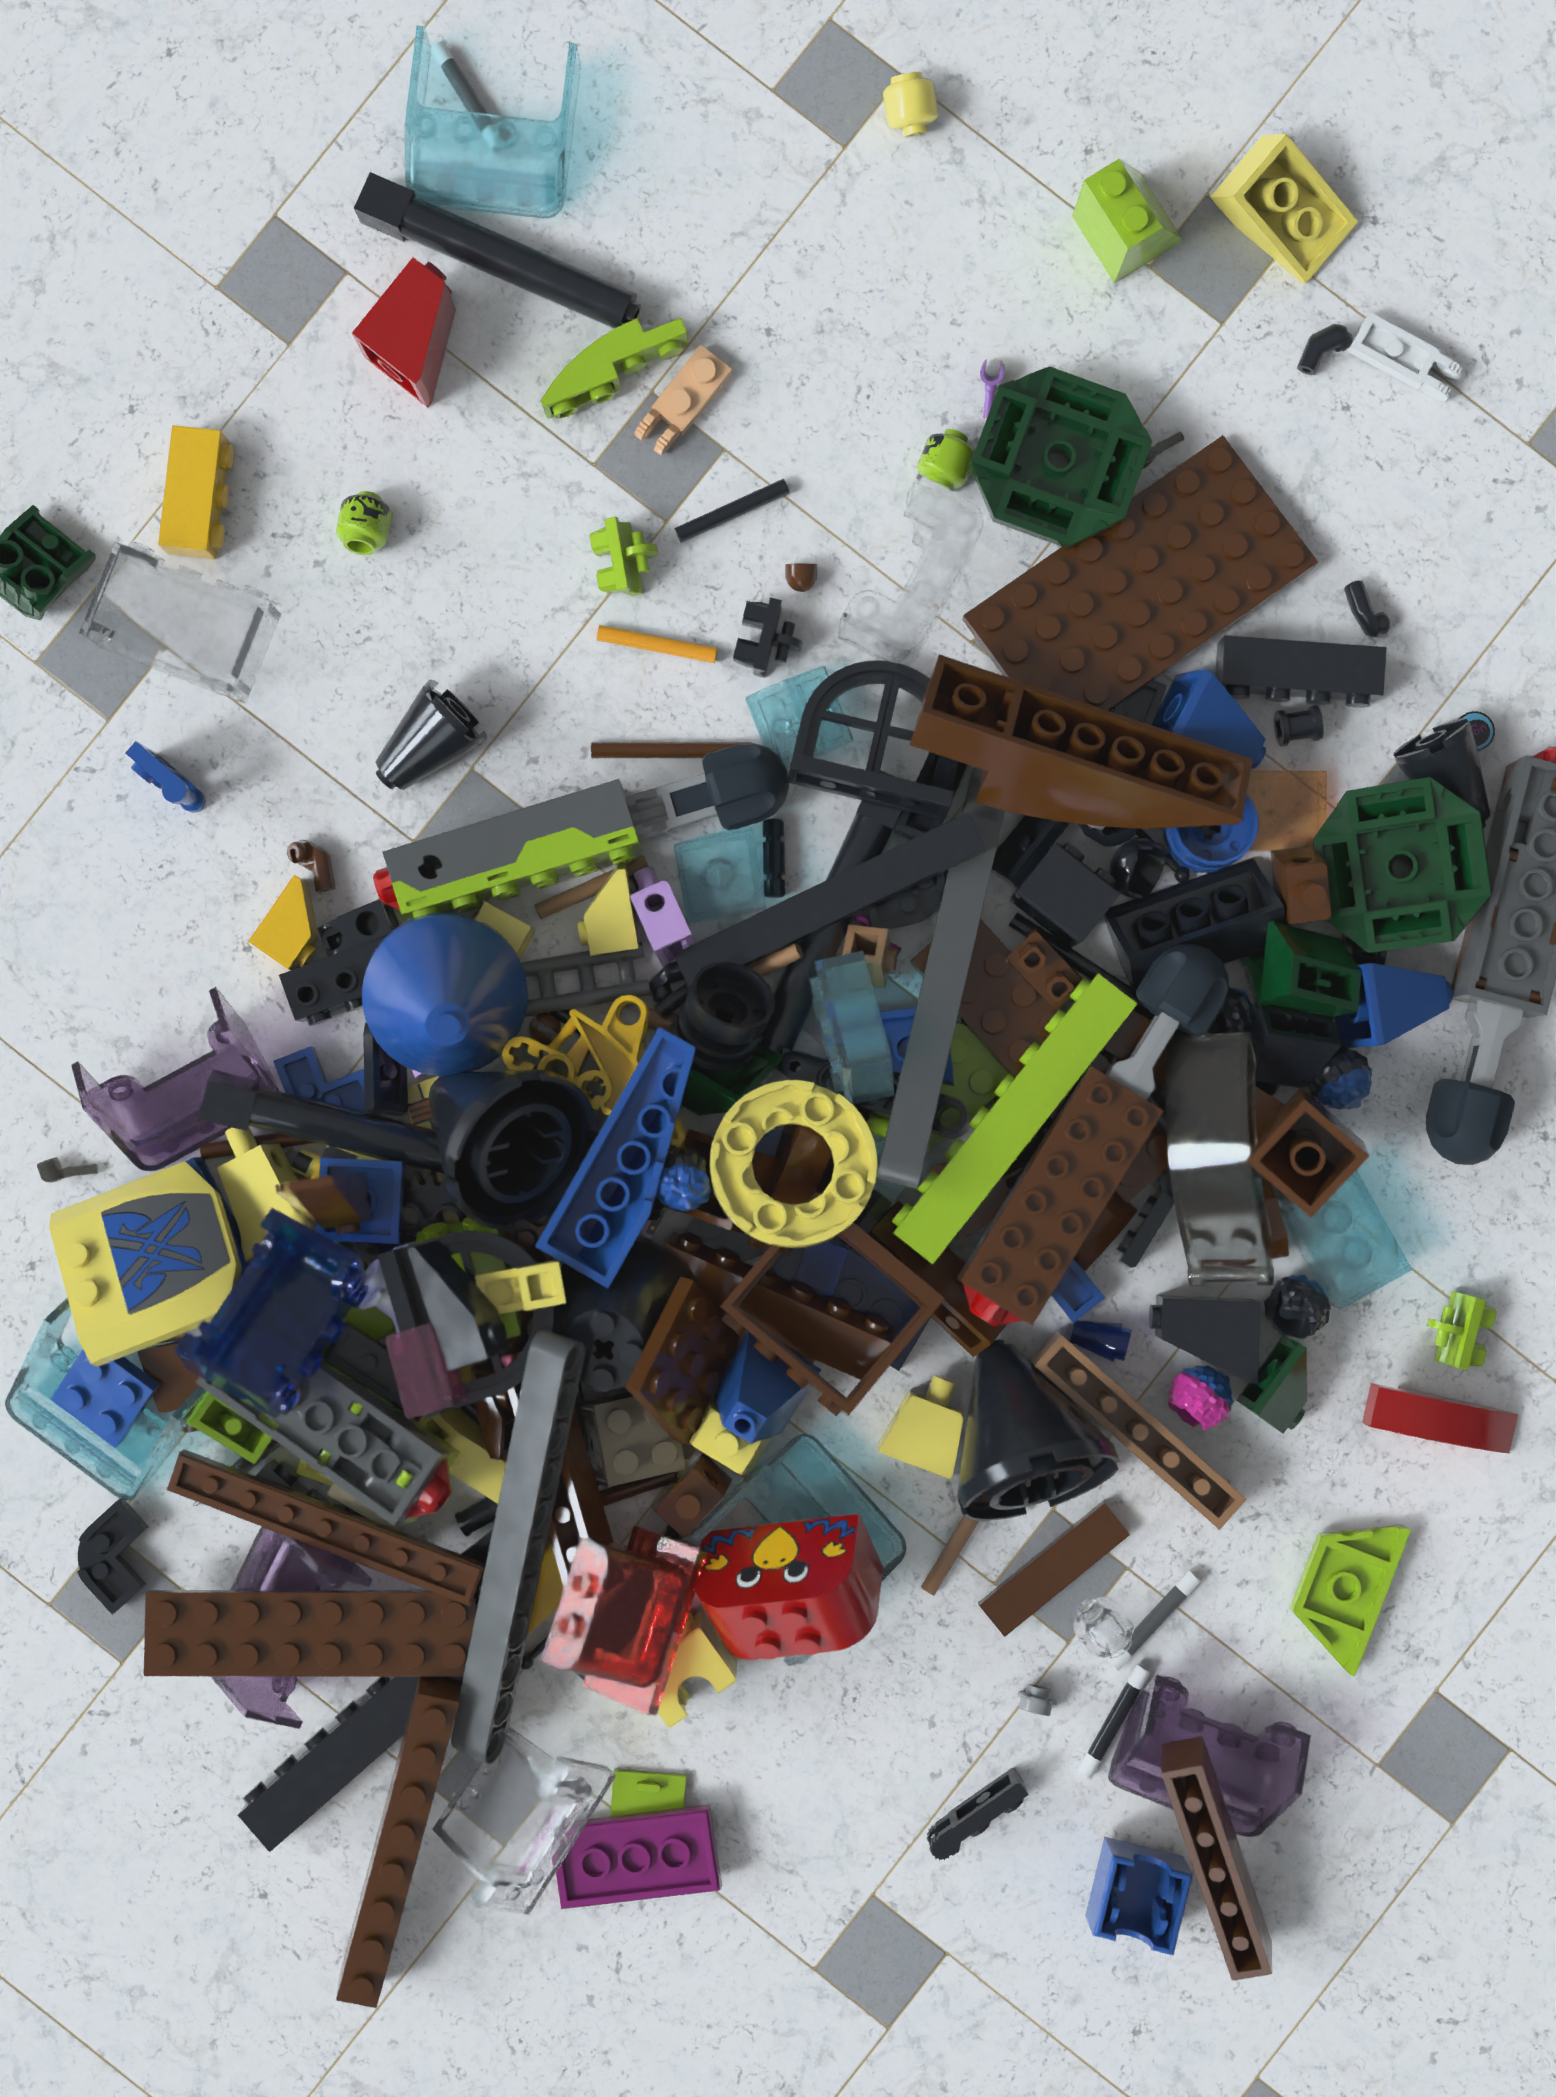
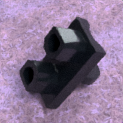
M770 597L769 604L746 602L742 625L761 629L762 632L759 643L738 638L733 661L752 668L753 675L765 678L773 646L777 647L775 661L780 663L787 662L789 651H801L803 642L793 637L795 623L784 621L781 634L776 633L782 610V600Z

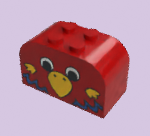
M860 1514L707 1531L702 1534L694 1577V1588L724 1647L733 1656L740 1659L756 1660L795 1655H814L816 1653L847 1649L864 1639L872 1630L878 1616L883 1565Z

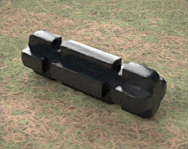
M766 819L762 823L763 837H766V841L763 842V873L767 879L764 880V895L768 898H780L786 894L785 880L782 879V875H785V844L781 838L784 837V821L782 819Z

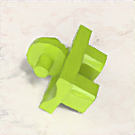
M618 517L604 519L606 527L589 535L594 555L600 557L608 554L611 555L612 567L597 570L596 577L599 590L606 593L622 592L630 596L644 594L640 574L650 571L648 559L658 555L657 545L645 543L643 531L633 532L632 525L629 522H620Z
M1452 1291L1448 1307H1443L1440 1321L1428 1318L1427 1326L1438 1329L1434 1343L1438 1348L1434 1361L1468 1371L1469 1366H1483L1487 1350L1485 1345L1475 1342L1479 1327L1489 1330L1494 1326L1497 1314L1496 1309L1486 1305L1485 1299Z

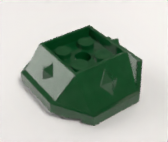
M1049 366L1015 381L1012 380L999 385L974 452L970 468L993 522L1070 549L1124 520L1150 450L1152 439L1146 428H1143L1134 407L1125 393ZM1051 453H1061L1067 458L1068 465L1063 468L1054 467L1049 462L1048 455Z
M1431 777L1346 791L1336 808L1313 838L1314 849L1327 864L1331 919L1326 921L1368 953L1454 942L1492 896L1481 813ZM1400 856H1409L1413 861V871L1408 877L1399 879L1393 873V863Z

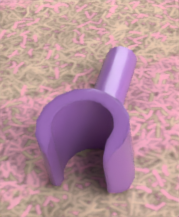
M987 359L982 363L980 378L985 383L983 418L988 417L995 398V392H997V384L1003 379L1005 372L1003 361H1000V373L995 377L989 376L985 371Z

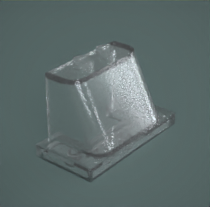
M508 1728L504 1748L497 1760L489 1765L477 1759L474 1760L471 1769L462 1783L455 1789L452 1799L432 1829L479 1879L478 1884L469 1896L473 1904L478 1909L529 1915L617 1775L605 1765L558 1756L555 1760L517 1731Z

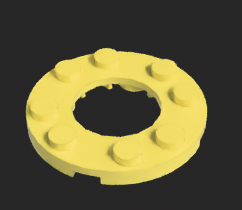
M784 1080L754 1089L744 1095L728 1110L716 1131L712 1143L710 1175L719 1204L732 1222L742 1231L759 1241L774 1246L788 1248L808 1247L834 1238L847 1229L861 1214L875 1185L877 1152L872 1133L866 1121L846 1098L839 1093L836 1094L826 1088L815 1085L813 1082ZM790 1124L810 1127L823 1136L832 1150L834 1160L832 1180L823 1194L808 1203L796 1205L775 1201L765 1194L754 1178L752 1167L754 1150L762 1137L778 1126Z

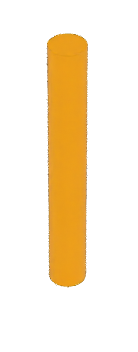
M599 625L597 632V641L709 663H715L717 647Z

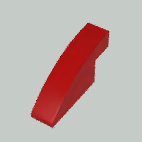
M1371 1383L1362 1423L1372 1428L1412 1437L1510 1454L1518 1414L1398 1386V1389Z

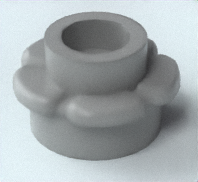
M1028 1684L1026 1691L1018 1692V1696L1021 1697L1019 1709L1039 1715L1050 1716L1052 1706L1057 1705V1700L1050 1697L1051 1689L1038 1685Z

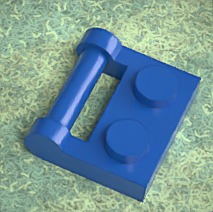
M137 741L125 752L135 761L131 769L149 784L153 783L159 789L162 788V795L167 801L173 804H180L183 809L191 813L200 812L206 804L205 795L157 752Z

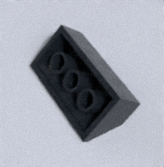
M1254 858L1149 894L1145 899L1136 898L1110 907L1103 916L1121 968L1135 994L1154 961L1164 951L1183 944H1196L1211 950L1222 960L1223 964L1265 950L1268 922L1275 921L1286 924L1284 905Z

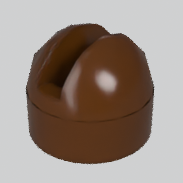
M785 564V578L788 585L798 592L809 590L817 581V564Z
M544 1013L536 1015L530 1021L528 1030L531 1039L549 1045L562 1030V1027L555 1016ZM538 1021L554 1031L550 1038L534 1027Z

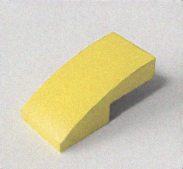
M559 1261L475 1275L477 1287L497 1308L498 1314L519 1310L527 1311L566 1303Z

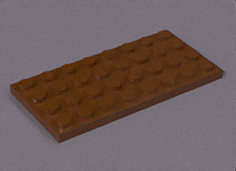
M1222 435L1134 496L1122 522L1070 549L1059 548L965 613L962 620L1003 676L1110 711L1312 570L1318 564V561Z

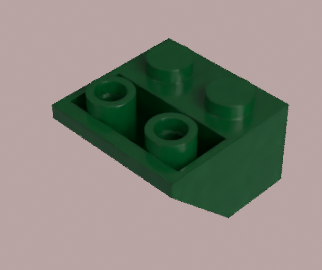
M1275 921L1268 922L1260 1001L1297 1011L1332 1017L1357 1012L1362 971L1342 941L1336 937Z

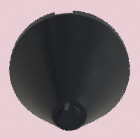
M546 1070L456 1073L440 1076L430 1088L429 1103L446 1186L451 1199L464 1214L484 1227L505 1230L510 1229L508 1223L526 1219L531 1224L558 1207L592 1147L587 1143L589 1125L591 1127L596 1126L591 1103L580 1088L565 1077Z
M995 1340L976 1356L957 1499L964 1517L976 1521L1001 1520L1026 1515L1025 1507L1048 1501L1049 1506L1053 1507L1089 1492L1107 1481L1118 1471L1117 1463L1120 1460L1114 1444L1013 1344H1005L1004 1340Z

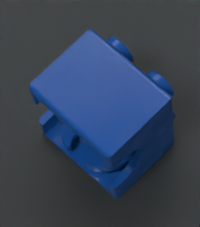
M1104 1836L1085 1915L1092 1935L1116 1941L1117 1935L1134 1937L1148 1944L1152 1951L1174 1956L1193 1873L1184 1856Z

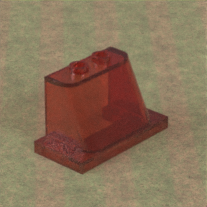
M639 1526L633 1527L628 1545L580 1537L541 1662L557 1669L586 1675L583 1687L644 1714L657 1715L695 1595L694 1584L701 1576L708 1552Z

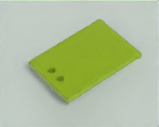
M614 1769L610 1817L684 1808L687 1774Z

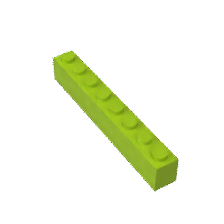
M1099 973L1091 982L1085 977L1069 996L1075 1001L1066 1014L1060 1009L1056 1012L1044 1028L1050 1034L1041 1046L1035 1041L1029 1046L1019 1059L1025 1065L1015 1078L1008 1073L993 1092L999 1096L996 1103L990 1110L984 1105L968 1124L974 1130L966 1141L963 1142L959 1138L954 1141L943 1155V1158L948 1161L947 1165L939 1175L932 1170L917 1188L923 1193L917 1203L912 1207L906 1202L891 1221L898 1226L892 1234L928 1263L933 1264L1136 1007L1137 1003Z

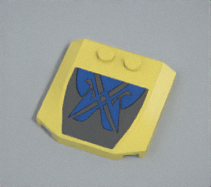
M186 1161L51 1213L49 1229L77 1336L92 1365L96 1367L234 1313L233 1294L236 1282H240L242 1267L221 1195Z

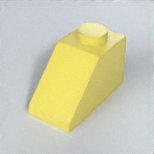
M626 863L616 866L585 909L584 921L578 922L581 946H589L590 956L639 948V937L634 907L630 898L631 890Z

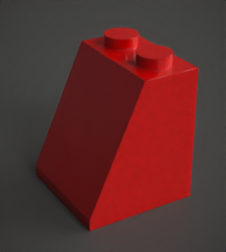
M412 257L351 334L366 360L428 408L433 401L456 308L450 296L452 290L444 282L447 279L444 273L434 264L427 262L423 265Z

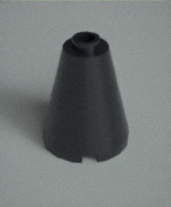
M429 679L423 685L375 761L378 767L376 771L377 777L392 790L395 787L401 790L407 789L478 747L487 739L485 731L478 735L474 727L479 721L451 691L447 689L441 694L434 689L439 684L435 680Z
M1467 719L1452 720L1432 728L1434 733L1423 739L1419 734L1394 752L1396 764L1409 780L1431 777L1479 811L1482 816L1483 829L1487 826L1485 821L1491 816L1473 727Z

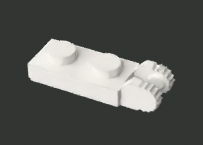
M1370 312L1364 319L1347 351L1415 389L1420 388L1424 394L1442 402L1448 401L1453 391H1451L1449 386L1428 375L1431 366L1435 372L1453 380L1460 379L1464 372L1461 364L1439 353L1440 349Z

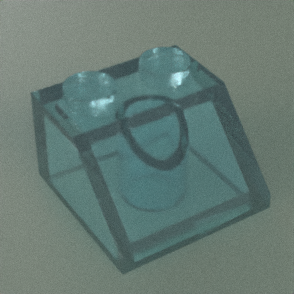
M752 826L711 833L674 844L687 924L766 910Z

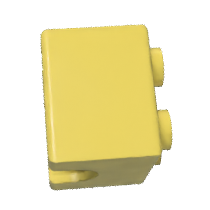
M690 1611L682 1614L671 1623L670 1627L672 1630L669 1634L661 1639L657 1635L647 1639L637 1648L639 1654L634 1658L636 1664L633 1678L669 1728L688 1716L684 1706L687 1705L686 1701L691 1698V1695L683 1685V1681L694 1676L703 1677L712 1684L718 1694L736 1682L737 1659L726 1650L713 1624L703 1611L698 1612L694 1616Z

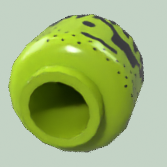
M946 429L944 434L937 433L928 437L917 464L918 471L923 476L922 482L926 486L939 492L951 493L953 489L961 488L965 485L971 471L970 464L975 452L967 443L968 437L965 434L954 429Z
M361 491L356 495L348 496L341 503L336 534L340 541L343 542L344 547L350 552L359 555L373 554L376 550H380L387 544L392 511L382 501L381 497L373 492Z

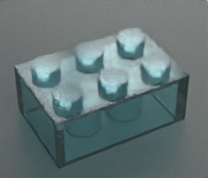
M859 951L815 961L816 977L809 979L813 995L812 1004L816 1021L820 1022L822 1030L821 1039L826 1057H829L830 1075L834 1092H843L844 1098L851 1104L893 1096L892 1057L864 952Z
M1357 1170L1312 1218L1284 1194L1277 1197L1283 1222L1315 1280L1323 1288L1330 1306L1343 1309L1412 1270Z

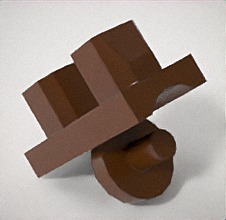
M1034 929L1018 946L1006 955L1007 960L1054 1010L1070 998L1071 993L1083 979L1037 929Z

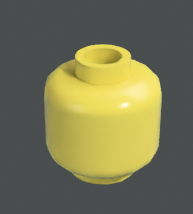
M911 72L890 78L891 85L887 86L883 91L888 125L895 130L903 129L904 137L926 133V124L932 123L938 117V106L933 82L928 78H923L922 72Z

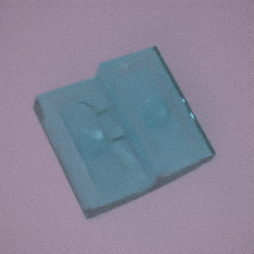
M825 666L793 676L745 697L763 746L775 752L781 758L786 768H789L791 765L801 718L808 699L819 684L829 676ZM837 698L827 711L844 714ZM822 720L813 756H821L854 741L849 726Z

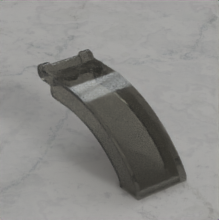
M1250 1032L1207 1034L1203 1036H1171L1167 1043L1165 1106L1168 1158L1175 1211L1188 1265L1187 1273L1190 1286H1204L1205 1282H1257L1259 1286H1272L1274 1281V1268L1270 1253L1272 1234L1265 1205L1261 1174L1247 1162L1248 1157L1257 1144L1255 1114V1071L1257 1066ZM1255 1259L1256 1265L1205 1266L1204 1260Z

